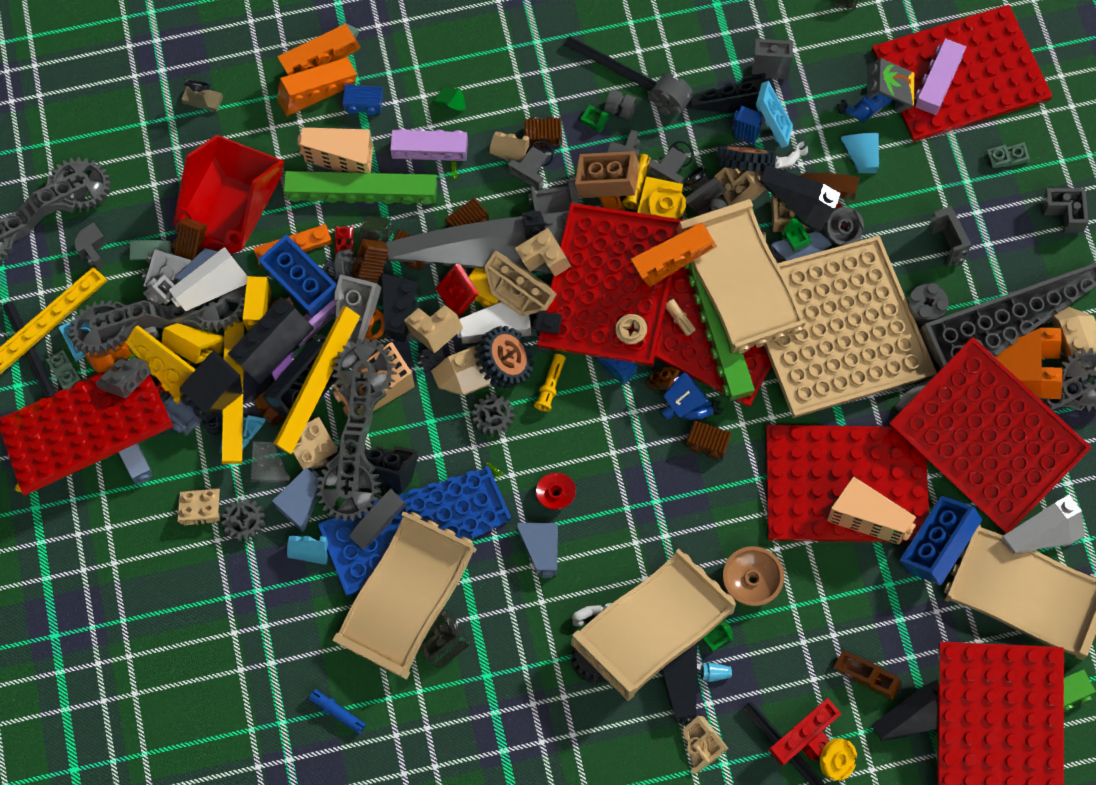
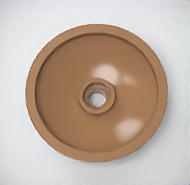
M750 546L737 550L729 557L723 570V582L727 592L737 602L747 606H762L773 601L780 593L784 583V570L781 562L772 552L761 547ZM751 577L755 578V579H756V582H755V583H751V582L749 581V578H751Z

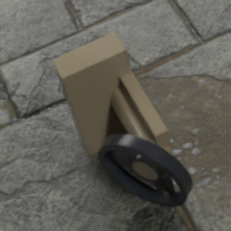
M189 79L184 81V85L187 87L181 99L182 104L213 112L218 111L223 99L222 93L210 90L211 85L206 82Z

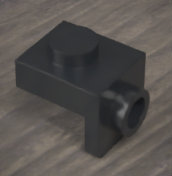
M541 211L522 213L526 241L545 230V222Z
M538 312V317L534 318L533 329H535L537 336L540 333L559 335L562 314Z
M428 347L418 349L419 356L416 357L419 368L423 367L425 373L428 372V368L437 366L445 360L442 347L435 353Z

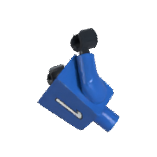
M882 94L868 99L866 95L854 107L848 106L846 99H842L841 104L836 103L840 114L846 113L864 123L888 106L893 99Z
M680 371L672 386L666 389L664 398L669 405L661 412L668 420L675 414L682 419L696 420L713 414L718 416L722 414L724 409H716V406L720 405V401H716L711 407L712 403L693 378Z

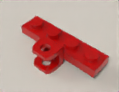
M829 698L825 699L771 746L768 751L781 766L787 763L801 749L812 761L818 760L823 748L830 741L823 733V730L838 718L841 713Z

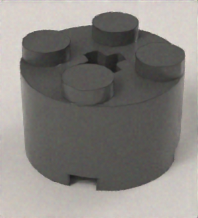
M671 73L663 74L648 96V99L660 108V113L665 116L669 114L680 115L693 97L691 96L693 91L689 84L682 78H679V80L673 78L674 74Z
M835 208L821 230V234L834 246H843L857 242L861 237L862 230H864L863 218L858 211L852 208Z
M935 283L920 285L910 295L908 307L916 324L923 326L928 322L944 317L947 311L948 297Z

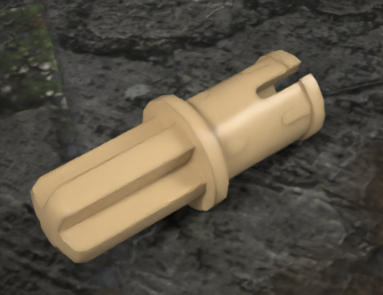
M674 299L666 304V309L674 319L673 322L678 324L686 336H690L695 332V328L686 317L687 313L680 309Z

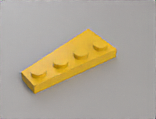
M134 327L125 343L139 359L146 361L151 374L159 379L162 383L161 386L165 391H169L174 397V402L179 404L181 402L179 388L195 369L141 327Z

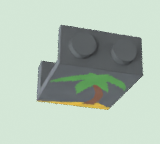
M882 58L868 65V99L879 94L895 100V110L900 113L914 106L913 72Z

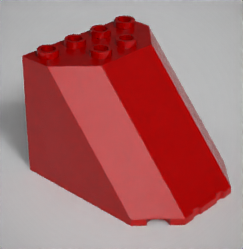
M214 136L186 155L173 224L176 227L178 222L187 217L207 225L203 250L207 248L219 252L225 247L230 255L241 251L281 178L284 160L222 136Z

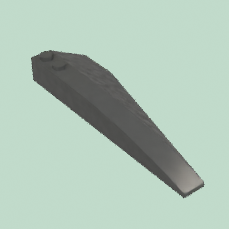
M569 211L542 214L545 229L549 228L561 247ZM522 216L460 225L385 243L389 249L388 260L412 263L414 261H423L424 264L438 262L446 266L461 264L462 267L485 269L484 266L494 251H497L528 270L515 249L526 241ZM546 263L532 270L540 271V274H553Z
M1096 263L928 322L919 329L925 346L941 369L972 337L995 357L1009 345L1011 346L1017 342L1018 337L1027 335L1096 286Z

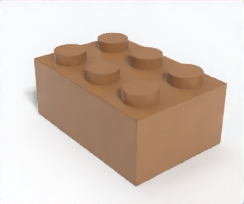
M635 151L580 154L575 186L580 198L635 195L640 167Z

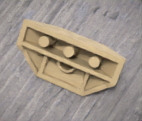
M494 251L484 266L491 294L521 316L547 311L557 296L545 282L517 262L497 251Z
M1067 306L1050 318L1053 328H1061V349L1067 363H1069L1066 358L1067 356L1074 358L1073 352L1075 351L1081 355V349L1083 348L1086 353H1088L1090 348H1093V352L1096 353V321L1093 315ZM1077 358V360L1079 361V363H1080V365L1082 366L1083 370L1085 371V369H1084V367H1083V365H1082L1080 359Z
M475 346L448 356L431 371L438 389L464 396L491 385V378L486 381L484 379L486 373L481 374L479 372L482 366L476 365V362L480 359L474 356L478 352L475 350ZM508 353L504 357L500 358V361L508 357Z

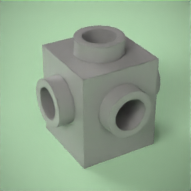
M162 275L157 280L155 278L150 280L146 284L148 289L143 293L149 302L155 304L164 303L166 305L173 297L169 289L175 285L165 275Z

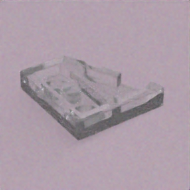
M253 441L251 481L290 482V477L283 467L282 460L278 456L273 442Z

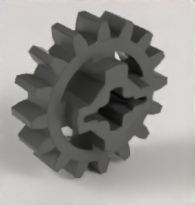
M487 394L486 400L479 399L480 405L474 404L476 411H472V416L475 417L473 418V423L477 424V430L483 429V435L490 432L491 437H493L494 432H497L501 436L502 430L508 432L507 425L513 426L511 420L515 419V414H513L514 407L510 406V400L504 402L503 395L498 399L496 394L493 395V398H490ZM502 408L505 409V411H506V413H507L506 416H505L504 413H502ZM480 415L486 418L485 422L481 420Z
M239 498L238 504L232 501L231 508L225 507L227 514H222V518L225 521L221 523L223 527H226L224 529L225 533H230L231 539L237 536L238 542H241L242 538L249 542L250 536L256 539L255 533H262L260 526H265V522L262 519H265L266 516L264 513H261L263 511L262 507H257L256 501L250 504L249 498L245 502H242L241 498ZM243 514L246 517L244 525L241 523ZM232 527H234V528H239V529H241L242 532L237 531V530L233 529Z

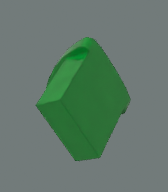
M443 87L434 99L438 106L449 107L453 110H465V99L460 88Z
M589 105L582 115L580 123L600 133L606 126L610 113Z
M791 218L784 226L781 234L786 238L793 252L811 245V239L802 223L796 218Z
M722 621L702 640L714 653L728 641H733L734 638L729 624Z

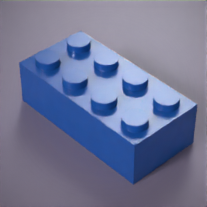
M287 234L258 259L262 268L311 318L335 298L337 284Z
M941 495L899 561L908 573L941 585L980 525L982 518L973 506Z

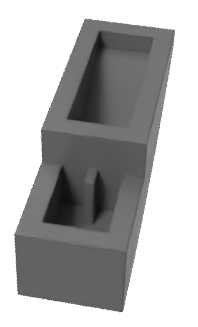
M390 489L364 516L349 537L362 550H365L392 524V520L406 508L405 502Z

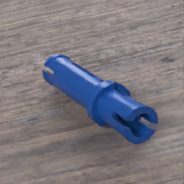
M317 689L313 691L314 694L310 695L309 701L318 705L325 714L329 713L358 735L361 734L366 727V723L335 703L336 700L333 698L329 699Z

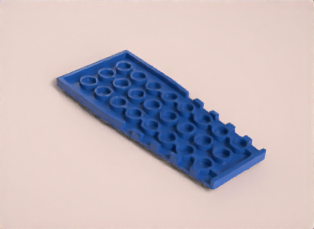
M489 466L474 472L473 470L466 472L465 475L455 478L454 476L447 478L446 481L428 484L427 487L408 490V493L398 495L405 502L406 508L403 510L408 514L414 512L421 516V520L425 522L431 520L439 525V529L444 531L447 528L456 533L455 536L460 539L464 536L473 540L511 520L509 511ZM403 511L392 520V524L365 550H362L349 537L362 520L358 516L356 521H352L350 517L348 521H344L342 516L340 520H336V517L318 524L322 536L327 537V548L347 598L360 593L381 561L400 525Z

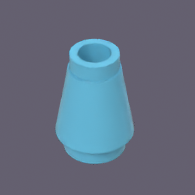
M711 662L701 664V680L712 682L731 679V666Z

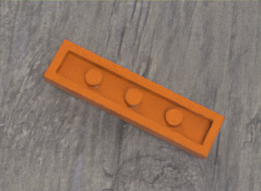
M326 224L289 236L304 252L332 244ZM280 239L254 247L257 260Z

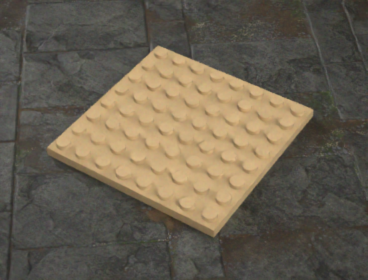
M880 236L778 263L794 294L802 317L807 321L802 332L796 335L787 334L779 341H774L773 339L767 341L768 343L764 345L792 418L925 380L937 374Z

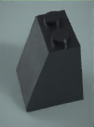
M215 350L203 360L179 388L180 400L183 404L189 405L193 409L194 414L199 419L203 418L206 422L210 421L243 394L240 374Z

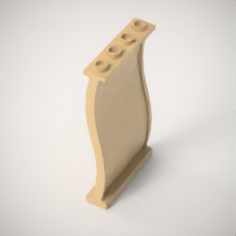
M751 199L681 221L676 229L677 233L680 234L689 230L692 225L703 222L717 245L716 248L691 263L717 311L729 340L732 354L739 352V354L744 353L753 346L762 347L768 343L767 341L773 339L774 341H779L790 333L796 335L803 331L807 323L806 319L802 317L786 277L762 235L752 209Z
M403 511V518L388 549L355 599L339 633L335 634L333 641L407 680L410 674L409 669L425 636L451 597L472 554L477 549L472 545L473 541L464 536L460 539L455 536L456 533L447 528L444 531L439 529V525L431 520L425 522L421 520L422 517L414 512L408 514Z
M979 525L969 540L967 547L964 548L959 558H962L960 564H955L951 573L954 576L952 583L948 581L944 593L947 594L945 601H953L981 612L1051 647H1064V652L1075 655V658L1083 661L1088 656L1096 635V578L1065 566L1036 550L1013 554L1002 539L1003 535L981 528V525Z
M678 549L655 573L613 602L583 629L575 632L572 635L571 645L629 701L655 674L705 637L729 614H733L736 603L730 594H726L715 580H711L701 567H697L692 562L689 555Z

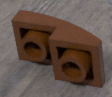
M664 367L662 370L654 369L645 385L651 390L669 389L680 371Z

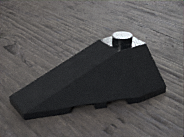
M766 73L743 77L741 82L733 85L731 82L726 83L725 87L719 90L712 88L695 94L692 97L691 108L735 113L744 106L758 111L756 102L761 84L767 81Z
M768 165L764 167L759 180L775 198L779 197L786 204L785 207L789 211L792 210L799 217L798 220L803 225L818 233L821 232L835 210L840 196L839 192L822 183Z
M349 446L350 454H354L356 446ZM340 447L338 448V451L330 457L331 460H333L337 456V454L340 451ZM376 447L374 450L365 449L364 453L367 460L375 467L372 475H379L375 482H381L379 486L384 489H392L395 492L403 493L412 482L419 451L403 447H394V450H383V447ZM349 464L347 469L354 472V466Z
M938 679L924 685L871 725L882 742L904 738L908 734L916 732L925 734L928 733L927 730L937 729Z

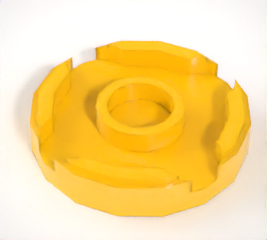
M672 186L658 187V189L650 194L648 199V210L651 215L679 219L686 209L685 197L678 188Z
M841 738L832 739L825 745L820 756V767L822 773L827 778L841 781L851 775L856 766L854 764L855 758L857 759L854 745L850 741Z

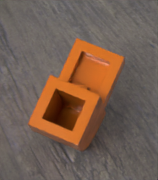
M122 341L123 346H116L115 352L110 349L108 355L104 351L101 356H98L97 352L91 356L88 352L85 357L96 372L106 373L121 357L126 359L132 354L125 341Z

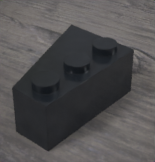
M382 273L385 335L387 339L405 343L409 329L404 320L415 311L421 292L420 284L417 281Z

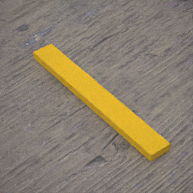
M92 267L0 347V374L107 282V279Z
M342 306L274 442L275 446L288 454H292L334 370L332 367L337 364L334 359L340 358L338 352H343V346H346L360 318L358 314L347 306Z
M233 322L234 327L232 328L228 325L226 331H224V360L240 374L243 391V369L230 358L228 352L244 337V322ZM243 394L223 409L222 464H242Z

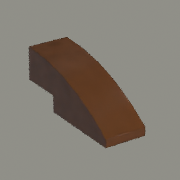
M802 173L801 177L822 183L839 192L840 198L854 201L859 177L836 173Z
M844 650L834 666V669L839 673L892 701L902 684L900 677L886 672L880 666Z

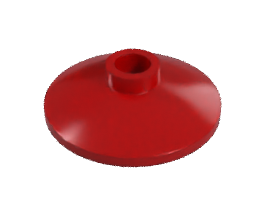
M550 473L538 482L536 495L544 507L559 510L573 502L576 495V487L569 476L563 473ZM559 492L560 495L553 496V493Z

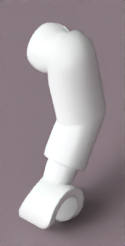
M800 142L797 145L796 151L792 152L788 157L776 156L775 168L791 167L800 158V155L803 156L808 153V147L806 146L805 149L800 150L804 146V142Z
M612 603L605 604V607L601 605L587 606L576 611L572 615L573 625L583 626V619L600 614Z

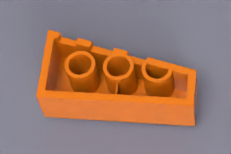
M344 24L277 57L287 74L292 75L346 58L361 47L351 30Z
M348 57L282 77L280 78L277 100L287 117L345 90V84L355 85L357 73Z
M696 223L689 230L631 258L642 279L651 287L716 248L717 245L704 223Z

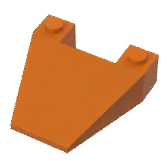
M1039 328L1029 332L1027 335L1018 337L1017 342L1011 346L1009 345L1004 351L995 356L1038 398L1061 399L1062 368L1042 367V358L1060 359L1061 328Z

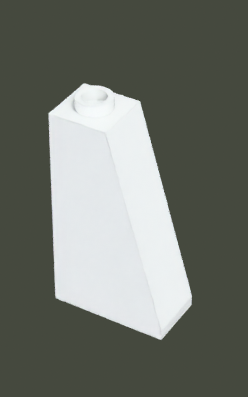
M224 247L169 289L173 295L171 300L177 307L182 306L185 311H188L246 285L247 275Z
M500 302L459 319L463 329L457 334L458 338H462V344L476 343L483 334L498 326H509V329L514 328L515 333L520 332L522 334L520 337L531 336L529 315H519L506 304Z

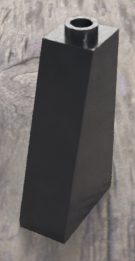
M697 643L661 669L675 723L687 724L692 722V719L696 716Z

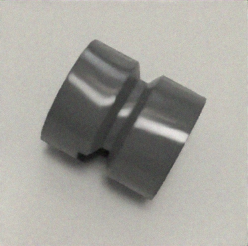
M612 89L608 95L604 111L612 115L618 113L619 117L630 120L637 104V97L629 94L623 96L622 92Z

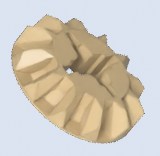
M628 314L617 322L616 334L620 341L627 345L637 344L644 340L647 334V324L639 315ZM634 323V328L638 331H634L630 336L629 331L626 329H630Z

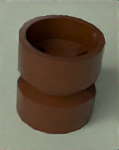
M262 393L255 400L254 405L260 413L264 414L263 416L270 426H276L286 418L270 407L262 397L264 394Z

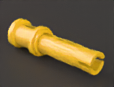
M641 154L638 159L640 167L636 194L626 196L622 202L623 206L628 209L635 210L639 207L638 201L642 195L643 182L648 164L651 161V157H648L646 154Z
M554 354L546 381L539 389L540 395L538 401L534 404V407L544 412L551 411L552 407L550 405L553 397L556 396L555 387L566 359L561 354Z

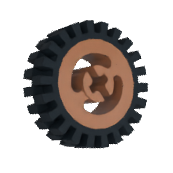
M721 145L718 146L716 164L731 169L763 172L766 165L775 168L777 153L756 147Z
M498 326L483 334L476 342L478 345L475 346V350L478 352L474 354L475 358L480 359L476 362V365L482 366L479 372L481 374L486 373L484 379L487 381L491 378V385L497 384V388L503 387V389L512 388L529 378V373L533 370L530 366L534 365V360H530L533 357V352L528 353L527 351L531 349L530 344L525 346L526 338L520 339L522 334L520 332L515 333V329H509V326ZM508 353L509 356L500 361V358Z

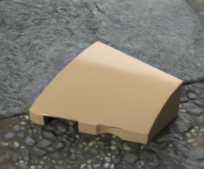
M495 132L489 153L507 161L513 159L520 163L526 156V151L529 147V137L524 136L522 139H518L514 134Z
M697 716L683 729L684 737L688 742L687 750L688 755H691L693 764L691 769L694 774L699 773L729 749L704 716Z

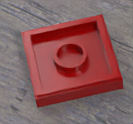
M455 264L436 287L447 307L456 313L458 318L479 295V292L460 264Z

